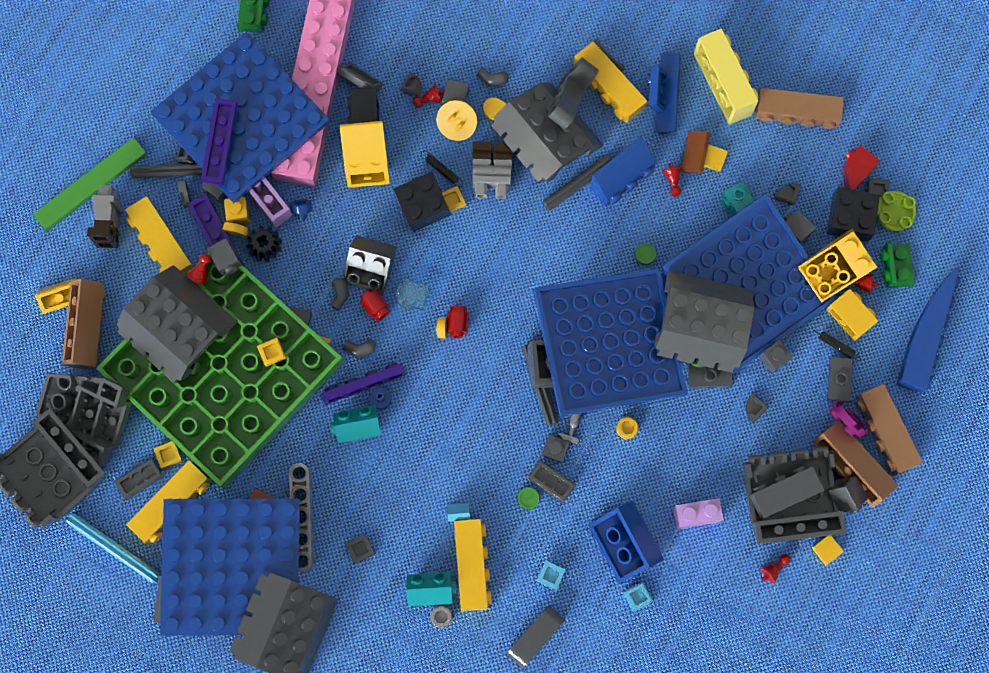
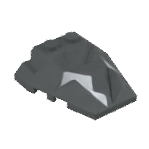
M47 373L36 414L41 416L46 410L51 408L98 465L102 467L109 459L112 449L120 445L132 403L127 400L128 392L126 387L109 378Z

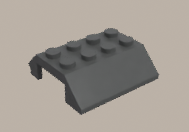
M540 82L508 102L494 116L495 122L491 125L500 137L506 133L508 134L503 141L513 153L519 149L521 150L516 156L526 169L534 165L529 172L538 183L543 180L548 183L557 176L561 168L583 154L589 156L603 146L577 113L566 129H563L547 117L557 89L552 83Z
M173 265L153 276L123 309L116 325L120 327L118 333L126 341L134 340L132 346L143 356L149 353L148 360L160 371L165 368L163 374L173 383H176L178 380H185L193 371L190 368L191 365L219 335L224 337L238 321Z
M669 270L664 292L668 293L662 328L656 334L654 347L658 349L657 355L672 359L674 353H677L676 360L693 364L695 358H697V365L714 368L715 364L718 363V370L732 373L735 367H740L748 347L755 308L751 290Z
M51 408L33 421L36 427L5 453H0V489L7 498L14 495L10 502L20 514L28 512L24 518L33 529L39 526L41 529H44L61 520L96 489L106 474Z
M827 446L812 448L811 454H809L808 449L790 451V457H787L786 451L768 453V460H765L764 454L749 456V462H744V483L750 522L758 544L847 533L844 513L839 511L829 493V489L834 485L832 469L836 466L834 454L828 451ZM804 465L806 469L813 466L825 491L761 520L750 498V495L755 493L753 489L762 484H766L769 487L775 484L774 479L782 475H786L787 478L793 476V471Z
M271 572L267 576L261 574L255 589L262 591L260 596L253 593L246 611L253 613L252 617L244 615L237 631L243 634L244 637L241 639L235 636L229 652L235 654V660L269 673H309L338 599Z

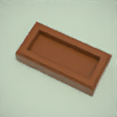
M708 131L688 132L681 169L683 173H703L710 139Z

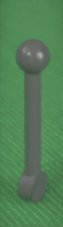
M595 39V40H594V43L604 52V54H605V55L613 62V64L622 72V71L625 69L624 65H623V64H619V63L601 46L600 40H598V39Z

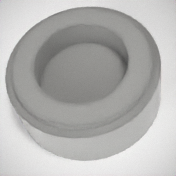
M445 606L435 607L430 614L431 623L437 628L449 626L452 622L450 609Z

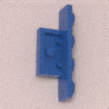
M679 53L660 55V66H651V74L648 77L650 94L647 96L648 105L657 113L656 132L658 134L677 131L681 55Z

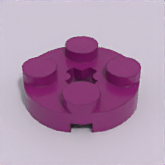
M840 399L836 400L831 405L832 408L829 412L837 420L840 419L846 424L843 428L850 436H855L856 438L863 437L868 432L867 429L863 428L865 426L850 408L845 410L842 407L843 401Z

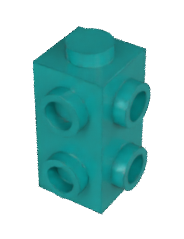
M743 181L725 190L721 199L722 205L731 212L732 216L754 201L752 190L749 186H745Z
M376 405L333 413L334 422L330 423L332 436H337L338 443L352 442L358 439L373 438L381 435Z
M451 572L406 574L408 606L452 604V595L456 594V581H451Z

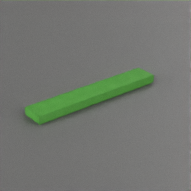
M134 137L33 213V216L48 232L92 198L93 195H96L99 192V185H109L148 154Z

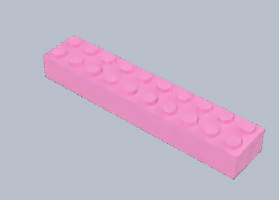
M309 0L292 80L329 119L331 118L340 76L338 71L342 66L356 0ZM329 124L271 172L275 181L316 187Z

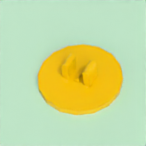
M451 100L443 104L436 118L440 132L448 139L454 141H461L471 137L478 123L477 114L473 107L460 100Z

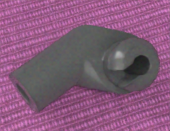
M481 68L477 73V76L490 87L504 85L509 79V75L505 71L490 74L486 69Z
M336 278L332 282V287L335 288L337 296L330 305L339 311L349 297V290L344 279Z
M369 339L362 344L356 345L348 340L343 350L358 358H363L375 351L376 343Z

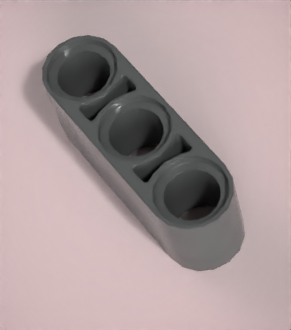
M548 605L506 654L523 669L564 623L565 619Z

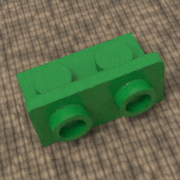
M240 0L238 31L263 33L264 26H267L268 14L265 11L266 6L269 7L270 0Z
M887 242L880 250L881 261H884L885 269H883V280L887 282V288L914 286L910 243L892 245V242Z

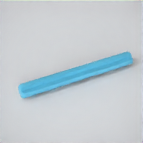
M74 513L67 518V524L148 581L154 583L158 579L159 572Z

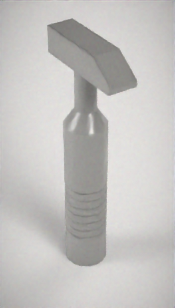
M581 413L571 416L569 435L559 433L558 435L561 439L578 444L579 439L572 436L574 429L578 426Z

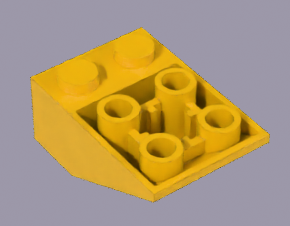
M383 121L340 125L348 188L390 184Z
M852 228L807 259L798 268L819 300L823 302L876 269L877 265Z

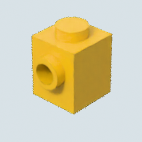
M245 197L239 199L235 204L230 199H224L227 222L239 225L251 224L249 203Z

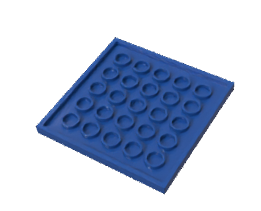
M247 31L150 111L153 117L203 170L215 99L237 101L238 106L224 185L216 184L233 204L330 123V119Z
M767 193L757 198L662 265L666 273L670 270L751 290L755 308L748 347L740 367H735L733 372L740 370L763 351L786 337L837 300L835 295L821 302L799 270L798 266L809 259V256Z
M660 268L534 288L536 306L560 417L688 394L681 361L676 360L677 353H674L672 359L658 356V349L654 347L656 334L662 328L667 301Z
M164 499L160 636L243 635L237 631L243 616L252 617L253 613L246 611L252 594L260 596L262 591L255 589L261 574L267 576L271 572L299 583L300 499Z

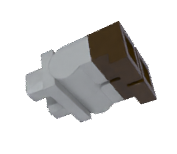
M473 141V189H475L476 198H487V189H496L495 198L506 199L511 185L512 150L505 142H494V165H491L492 142Z
M99 185L98 195L92 196L95 220L94 227H88L87 236L97 248H118L119 214H122L123 208L118 202V194L113 192L114 188L110 185Z

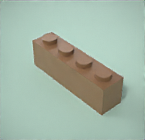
M760 88L758 92L759 100L756 105L755 119H760L762 122L780 121L785 125L798 123L804 127H813L815 125L822 126L824 129L838 128L842 121L844 97Z
M83 278L70 282L62 357L63 366L79 369L96 367L99 359L97 353L98 343L101 338L100 322L103 318L104 283Z
M879 385L856 397V406L867 420L865 421L867 429L870 433L873 432L876 438L875 444L879 452H883L886 458L885 465L888 471L892 472L895 476L922 464L923 461L885 385Z
M837 420L817 437L813 443L817 447H828V451L834 454L837 470L845 478L857 476L868 497L866 502L873 508L888 497L899 485L879 465L877 460L868 453L863 445L854 436H850L843 428L845 425Z

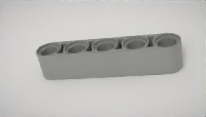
M296 463L289 470L290 499H296L297 492L301 490L306 492V498L300 501V513L305 512L307 520L304 523H299V536L306 534L308 537L307 543L299 546V558L306 556L309 561L305 568H299V572L306 573L312 570L314 566L311 471L303 463ZM304 469L306 471L305 477L300 480L296 479V471Z

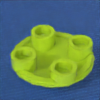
M900 191L885 192L879 199L877 213L879 223L891 231L908 229L916 218V201L912 196H908Z

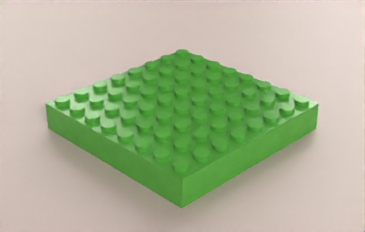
M212 259L209 264H206L207 282L195 284L238 322L224 337L219 335L191 365L190 368L193 371L185 380H178L176 383H173L163 374L165 368L160 371L148 360L149 353L143 356L132 346L134 340L128 342L124 339L96 369L105 378L125 386L128 392L127 399L215 483L226 489L343 365L345 360L243 265L238 267V271L231 275H222ZM277 337L286 359L266 367L257 345Z

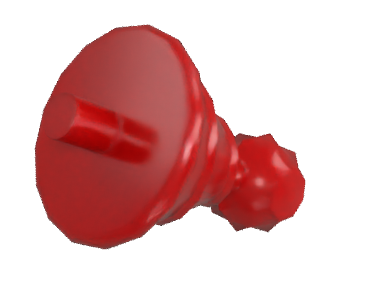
M434 84L422 98L415 96L412 101L413 105L421 107L423 102L442 103L441 94L445 93L444 89L439 91L437 85Z
M669 163V168L663 169L662 172L670 182V185H672L670 193L672 196L678 197L682 193L681 188L678 186L682 166L674 167L673 163Z
M207 253L201 254L199 258L201 262L187 272V277L194 283L204 284L207 282L206 264H209L212 260L210 254Z
M871 273L861 277L847 287L855 285L871 294L872 286H877V282H872L873 274Z
M782 554L776 563L760 567V571L764 575L762 580L768 579L772 584H776L782 565H789L791 558L787 554Z

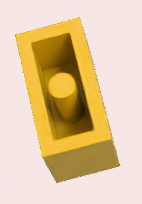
M851 289L846 291L826 309L854 342L878 322L875 312L867 308L862 303L860 295L852 292Z

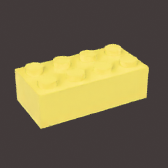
M721 28L700 37L694 51V56L728 124L731 125L752 116L759 96L756 89L752 88L749 83L748 73L741 68L740 58L736 52H733L729 36L724 34Z

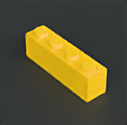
M594 41L574 56V65L583 57L599 69L598 74L589 86L601 94L602 101L606 105H611L615 115L620 120L623 119L626 123H629L646 109L648 101Z
M147 196L125 209L129 215L126 217V220L132 229L136 227L140 232L137 234V237L143 245L147 244L151 249L148 251V254L154 263L158 261L162 266L159 268L160 272L174 265L186 275L193 268Z
M188 461L126 525L144 543H156L163 535L161 532L163 531L164 499H194L198 494L202 495L210 487L208 484L211 480L194 463Z
M481 519L454 521L461 612L488 609L487 604H492L491 591H486V582H490L489 568H484V560L488 559L487 546H483L482 538L486 537V526L481 524Z

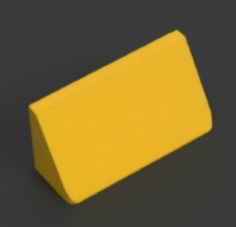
M77 278L36 291L35 297L42 314L68 306L70 282L77 280Z

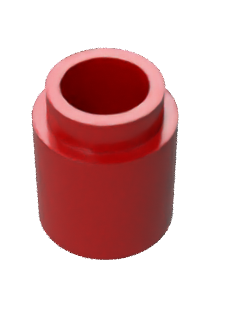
M369 289L361 295L360 305L377 322L383 320L391 312L388 308L389 305L377 290L371 291Z
M450 307L447 315L446 330L450 337L463 338V335L468 334L469 313L467 312V307Z

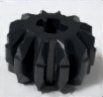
M259 226V232L252 229L251 232L254 236H247V240L250 243L246 244V248L250 250V256H256L257 261H261L264 257L265 261L269 262V256L275 259L277 257L275 251L281 252L282 250L279 246L282 244V239L278 238V231L272 232L270 226L266 230H264L263 226ZM261 242H268L267 246L264 244V247H261Z

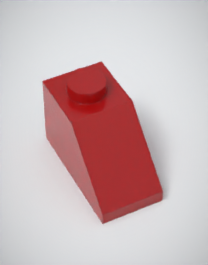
M862 145L856 150L852 148L844 157L847 160L843 165L845 188L855 190L880 162Z

